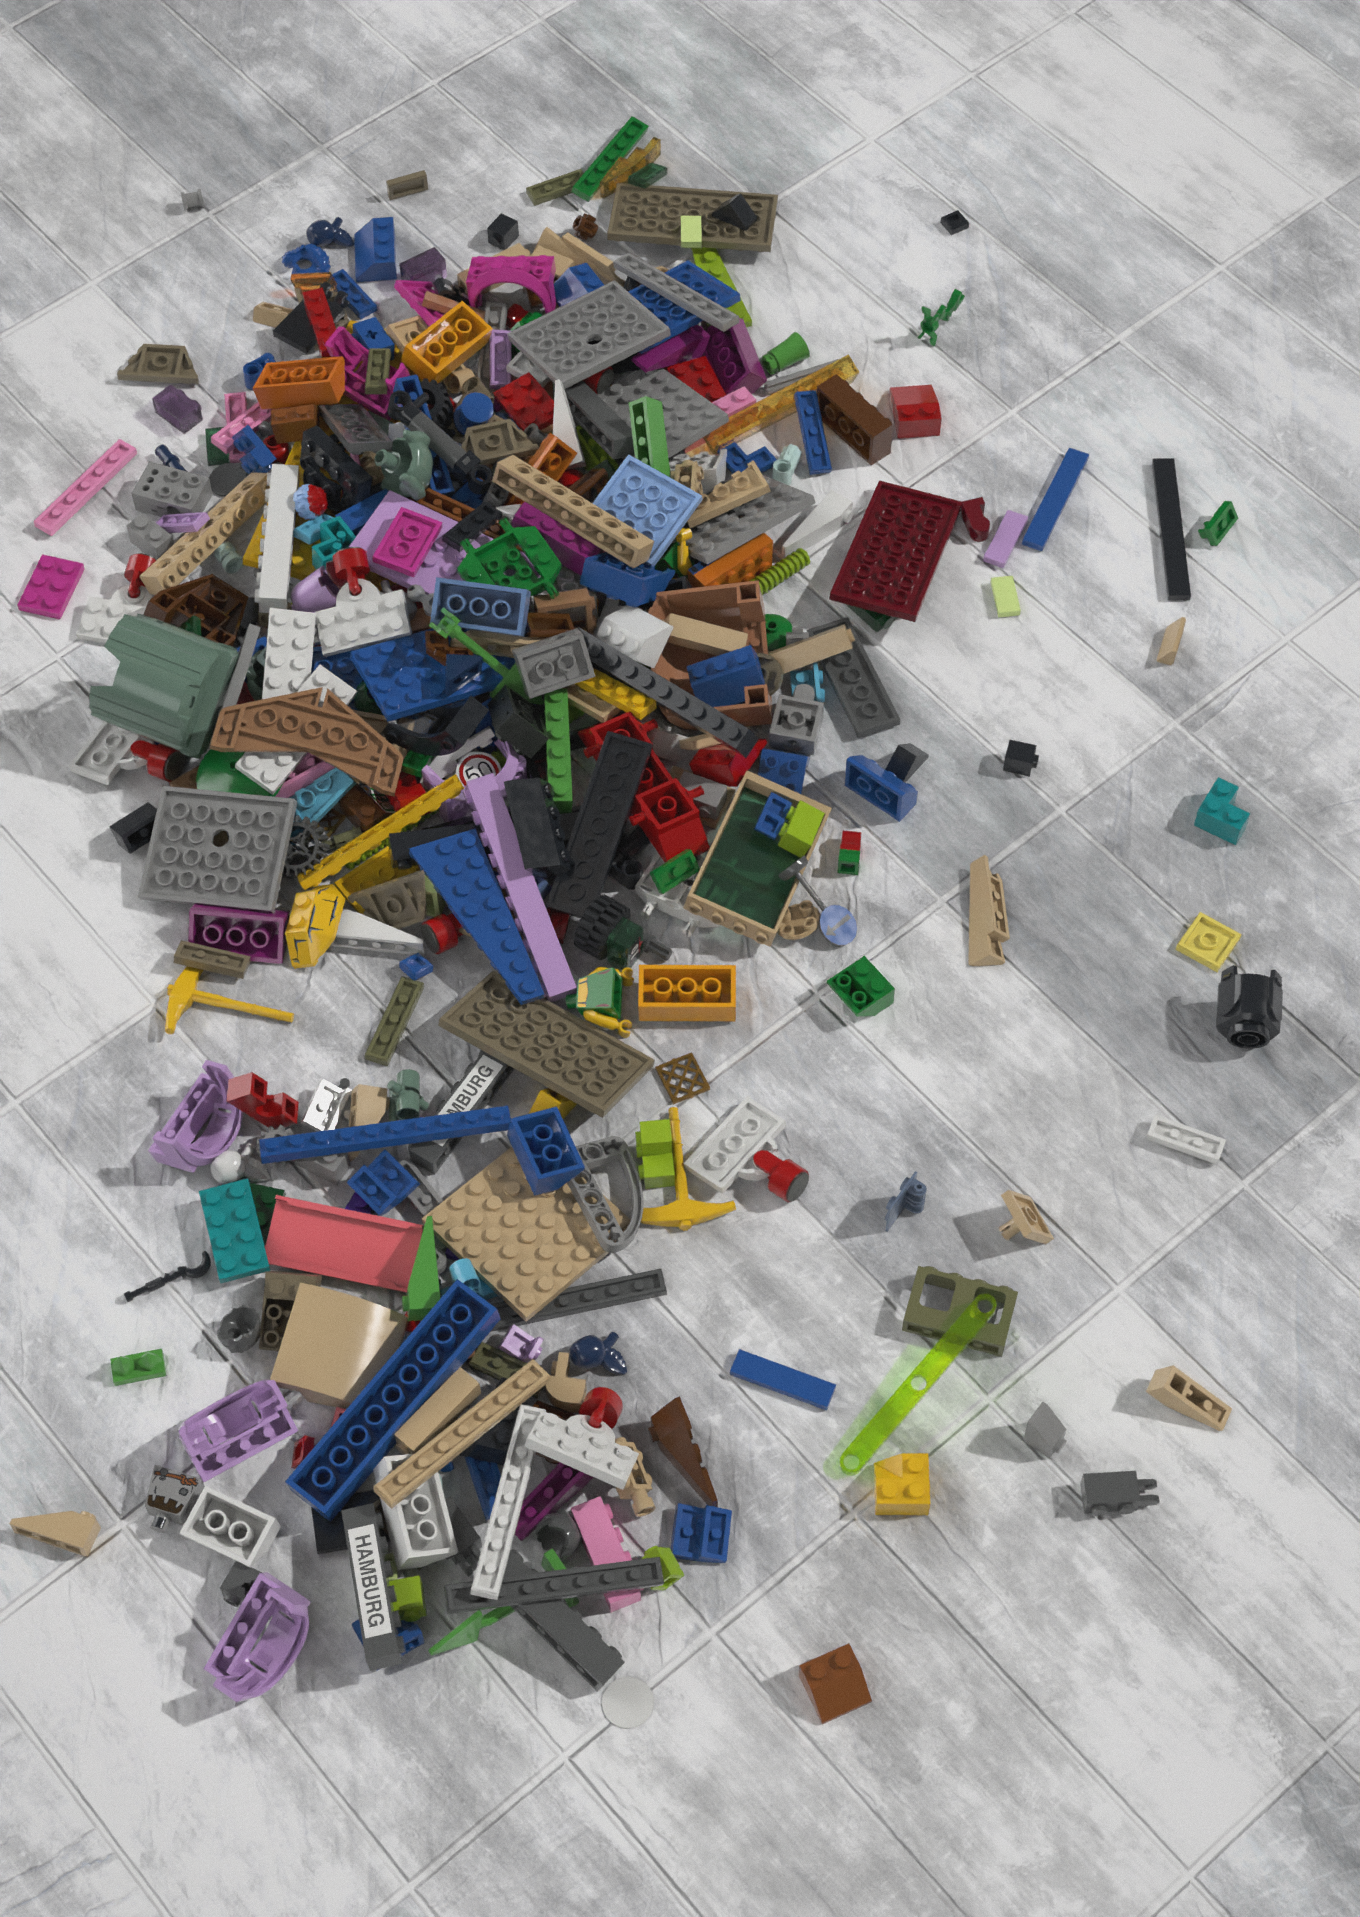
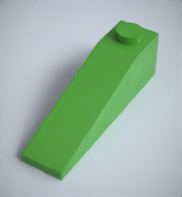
M427 1216L407 1294L402 1296V1309L407 1311L408 1321L423 1320L440 1300L432 1216Z

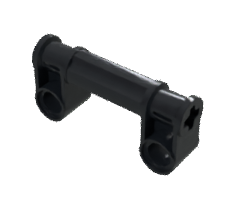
M640 826L618 845L608 876L613 877L630 890H635V885L643 875L642 864L634 858L651 843Z

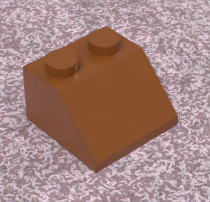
M301 405L271 410V427L277 444L302 441L303 431L314 426L319 427L318 405Z
M849 1643L799 1665V1677L822 1725L872 1702L862 1668Z

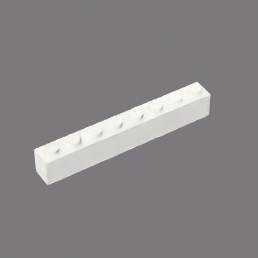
M272 464L271 473H267V486H270V489L265 490V502H268V505H264L263 518L267 520L262 522V535H265V539H260V552H263V555H259L258 569L262 570L257 572L256 581L260 589H255V603H259L260 613H269L270 608L287 609L294 541L293 529H295L296 520L293 496L299 488V465Z

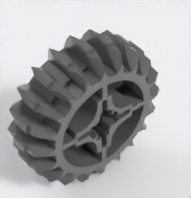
M296 815L294 818L291 832L300 829L304 831L294 838L290 837L283 873L286 872V877L288 878L294 875L298 879L297 876L301 872L306 875V869L308 868L314 871L313 865L316 863L320 864L321 858L328 856V854L323 852L330 849V845L324 843L329 839L327 835H322L325 829L318 827V822L315 820L310 822V818L306 816L303 820L299 815ZM311 836H313L315 843L313 853L309 850ZM291 841L295 844L298 843L305 853L300 850L297 851L295 846L291 844ZM301 857L308 858L306 862L300 865H291Z

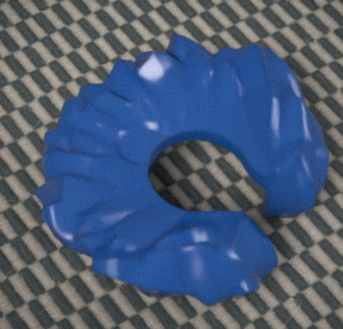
M314 244L301 245L292 251L285 252L282 256V263L285 267L293 268L292 275L295 276L297 281L319 284L322 283V279L330 274L329 256ZM306 259L311 261L312 266L308 269H300L297 262Z

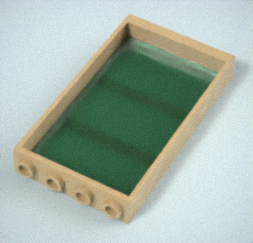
M746 771L691 887L683 908L694 915L711 920L714 924L722 925L737 934L747 936L759 944L771 947L799 884V880L795 875L786 881L781 880L778 875L800 857L778 846L781 836L778 835L773 840L754 830L757 820L771 792L792 802L791 806L793 807L802 800L824 812L825 814L814 841L804 855L809 861L832 808ZM806 866L799 871L802 875Z

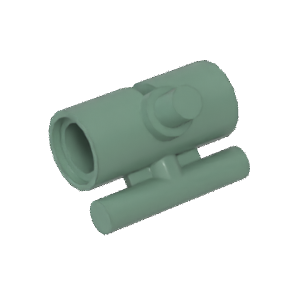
M411 1069L402 1070L397 1074L396 1082L391 1080L387 1084L390 1098L389 1122L419 1118L420 1110H427L429 1103L424 1101L423 1096L420 1095V1075L417 1071Z

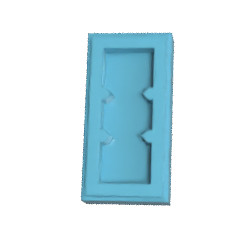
M323 513L313 520L310 519L293 529V536L311 545L320 539V523L334 517Z

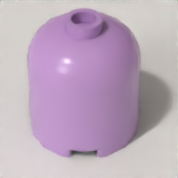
M321 566L294 586L291 591L292 610L315 613L316 611L336 607V597L340 589L329 578L324 566Z

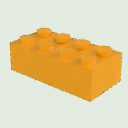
M461 301L405 345L401 361L422 380L423 378H428L429 382L433 379L439 383L488 343L493 328L467 304Z
M639 965V1021L736 1022V965Z

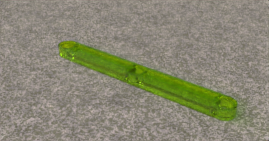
M983 1293L972 1301L846 1448L840 1457V1468L843 1473L853 1476L861 1472L994 1316L997 1303L993 1296ZM982 1300H987L992 1304V1309L987 1313H983L978 1309L977 1304ZM914 1378H923L926 1381V1387L923 1390H915L911 1385ZM848 1456L857 1457L859 1460L858 1467L855 1469L846 1468L844 1465L845 1458Z

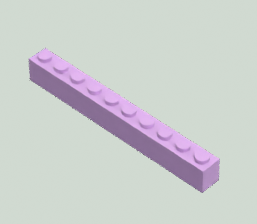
M491 773L467 781L466 790L463 791L467 804H472L474 812H471L473 821L476 826L480 825L482 833H480L482 844L484 847L488 846L491 853L488 855L492 868L496 867L499 875L496 876L500 889H505L507 895L505 901L509 910H513L515 915L513 920L518 932L522 933L524 938L522 941L527 953L531 956V963L545 993L544 997L551 1003L566 998V995L576 993L577 986L534 876L524 868L516 831L494 774Z

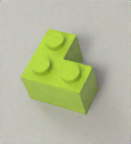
M670 1120L639 1122L640 1131L635 1132L637 1158H642V1165H638L640 1180H644L645 1189L675 1186Z

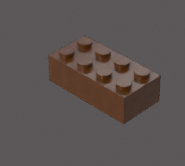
M837 374L817 386V398L822 421L872 466L891 453L893 424L889 418H885L874 405H871L864 399L861 393L856 392L846 380H843Z

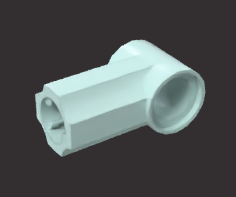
M789 444V446H784L779 459L773 464L772 479L786 485L791 484L792 475L802 455V451L796 445Z

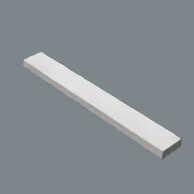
M520 1404L472 1583L471 1595L498 1600L536 1451L524 1445L541 1411L546 1412L545 1409Z

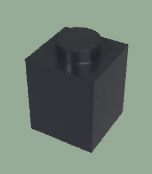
M501 213L487 228L488 243L494 247L506 250L519 236L518 221Z
M1009 740L1003 771L1030 777L1032 768H1037L1039 755L1035 754L1037 745Z

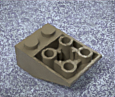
M272 1270L266 1272L259 1339L260 1350L279 1351L300 1283L321 1287L322 1275Z

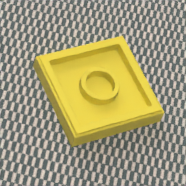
M1199 912L1177 944L1175 950L1218 973L1241 939L1242 934Z

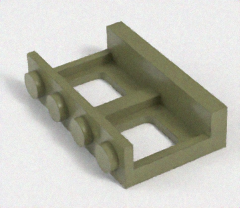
M918 1266L903 1320L902 1331L1002 1357L1018 1291H1014L1008 1286H994L981 1279L971 1280L964 1278L958 1273L952 1272L948 1274L941 1272L931 1266ZM924 1283L954 1291L948 1311H941L920 1304L919 1301ZM974 1296L1004 1304L1001 1320L998 1324H991L970 1317Z

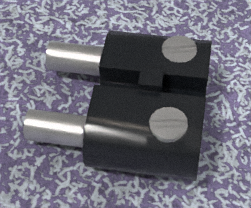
M439 274L435 275L433 288L437 295L457 302L463 301L470 306L469 298L462 287L456 283L452 284L451 281L442 278Z

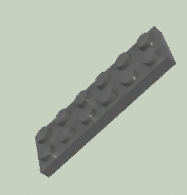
M362 404L319 405L320 416L351 454L361 455L365 451H372L376 454L380 449L392 450L391 439Z
M846 617L808 629L809 637L844 624L846 629L851 628L855 639L854 642H851L852 649L822 659L819 662L857 737L859 738L900 725V717L849 618Z

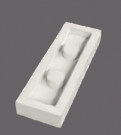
M1156 1114L1146 1137L1147 1140L1216 1165L1219 1162L1226 1139Z

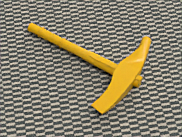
M187 966L179 975L175 984H169L167 987V995L169 996L165 1022V1032L167 1034L175 1033L178 1020L192 1006L193 1002L247 1012L252 1015L277 1019L278 1021L282 1020L292 1023L294 1019V1013L282 1011L281 1009H272L197 990V983L203 972L202 969Z
M671 1107L668 1109L672 1137L676 1201L660 1207L643 1208L641 1223L679 1227L683 1231H688L692 1225H698L735 1211L736 1206L734 1200L724 1203H706L689 1199L678 1108Z

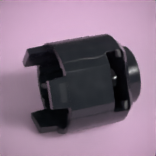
M1234 965L1222 971L1221 983L1218 984L1216 1028L1221 1035L1227 1038L1231 1045L1245 1049L1261 1048L1266 1046L1270 1040L1280 1033L1283 990L1282 977L1276 970H1271L1270 977L1250 973L1238 974L1237 966Z

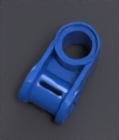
M265 353L244 365V382L249 390H253V386L266 363L276 362L271 353Z

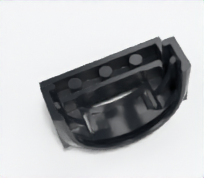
M314 426L303 431L300 465L304 469L303 484L321 487L326 493L328 509L342 512L383 490L381 488L382 482L371 486L372 477L338 445L340 440L335 434L328 436L320 427ZM323 467L330 474L331 478L339 484L328 479L321 472L320 468ZM341 490H343V497L340 502Z

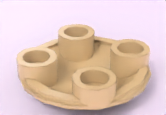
M809 900L789 906L777 931L778 935L789 940L802 939L809 936L819 926L820 913ZM779 908V909L777 910V912H776V915H777V916H778V914H779L781 908Z

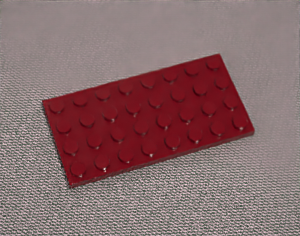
M879 480L831 589L829 600L916 622L959 516L962 501Z

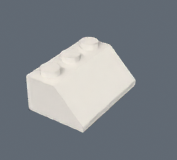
M626 605L604 618L596 638L631 659L655 668L674 627L638 607Z
M205 1485L179 1534L251 1568L269 1550L281 1525L276 1518Z

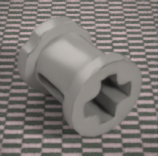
M198 189L197 192L186 194L181 192L184 211L196 206L205 207L201 189Z

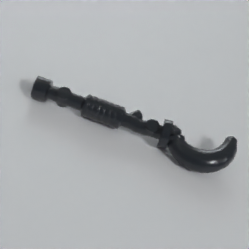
M203 1251L202 1262L198 1267L190 1269L186 1266H179L177 1268L178 1271L171 1275L165 1273L164 1277H159L145 1283V1286L139 1289L125 1292L124 1296L127 1302L132 1301L134 1297L140 1296L147 1291L150 1293L163 1287L165 1283L181 1276L183 1279L186 1276L190 1278L204 1276L211 1266L210 1255L207 1251Z

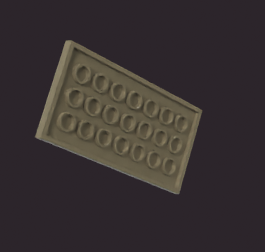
M617 183L607 240L681 246V216H701L702 247L771 252L778 195ZM741 193L757 216V221L745 231L712 217V212L723 202Z
M495 971L489 973L439 1019L438 1024L441 1028L602 1118L653 1068L655 1062L653 1058L544 998L521 1005L505 984L502 976Z

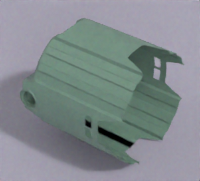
M138 613L137 617L124 614L104 645L120 661L112 686H91L89 694L91 715L114 726L176 749L184 755L200 759L201 755L207 752L239 659L237 649Z

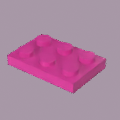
M401 507L372 556L373 562L414 578L442 529V522Z
M42 554L17 604L18 609L24 612L61 619L85 570L84 564Z

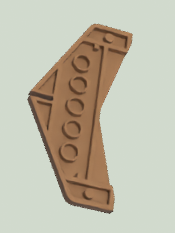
M323 687L228 706L219 713L210 744V749L220 752H309L378 792L394 797L403 764L402 754L328 688L322 707H318Z

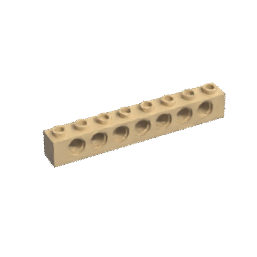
M514 455L497 462L492 480L497 485L531 504L632 568L649 560L654 541Z
M250 473L207 513L210 520L197 532L185 533L140 575L149 594L156 595L161 590L180 584L266 503L265 490L270 489V486H267V473Z

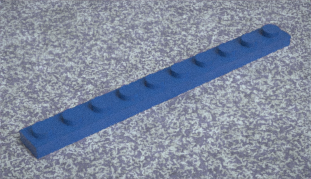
M501 1106L259 1139L261 1162L266 1164L507 1131L511 1119L509 1107Z

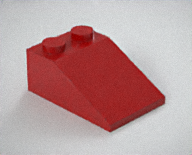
M932 384L890 387L889 391L897 439L940 436L942 418L939 402Z
M759 739L747 758L723 744L701 748L689 765L695 775L721 783L727 787H737L746 771L750 769L761 753L762 748L767 744L766 739Z

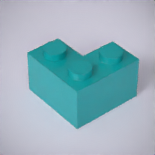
M340 515L320 523L321 543L312 546V565L316 570L321 566H324L326 570V563L331 560L333 561V555L337 551L349 547L356 538Z
M1218 777L1197 811L1194 826L1231 844L1237 845L1250 817L1249 812L1233 805L1239 786Z

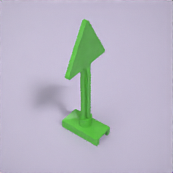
M444 607L441 609L445 617L441 619L438 625L431 622L429 626L445 639L450 636L459 640L474 654L481 656L485 663L503 677L490 693L492 698L506 684L530 703L544 704L541 695L529 698L526 695L516 662L511 669H507L461 631V627L458 625L460 620Z
M553 1549L544 1553L541 1566L545 1572L566 1569ZM577 1597L564 1599L569 1608L579 1603ZM511 1606L498 1607L484 1616L478 1610L428 1651L430 1655H435L473 1643L478 1640L481 1628L496 1623L515 1612V1610Z

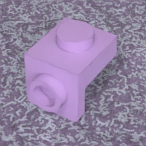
M513 1324L509 1327L498 1348L527 1363L532 1359L536 1360L542 1351L540 1345L544 1339L540 1336L533 1338Z

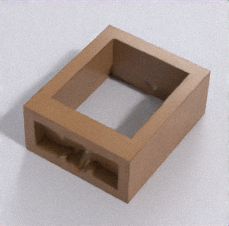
M587 588L559 592V595L554 599H551L549 594L533 596L535 613H547L548 611L584 606L585 624L576 625L574 628L580 627L594 636L593 629H597L596 617L592 615V610L596 609L594 596L589 595Z

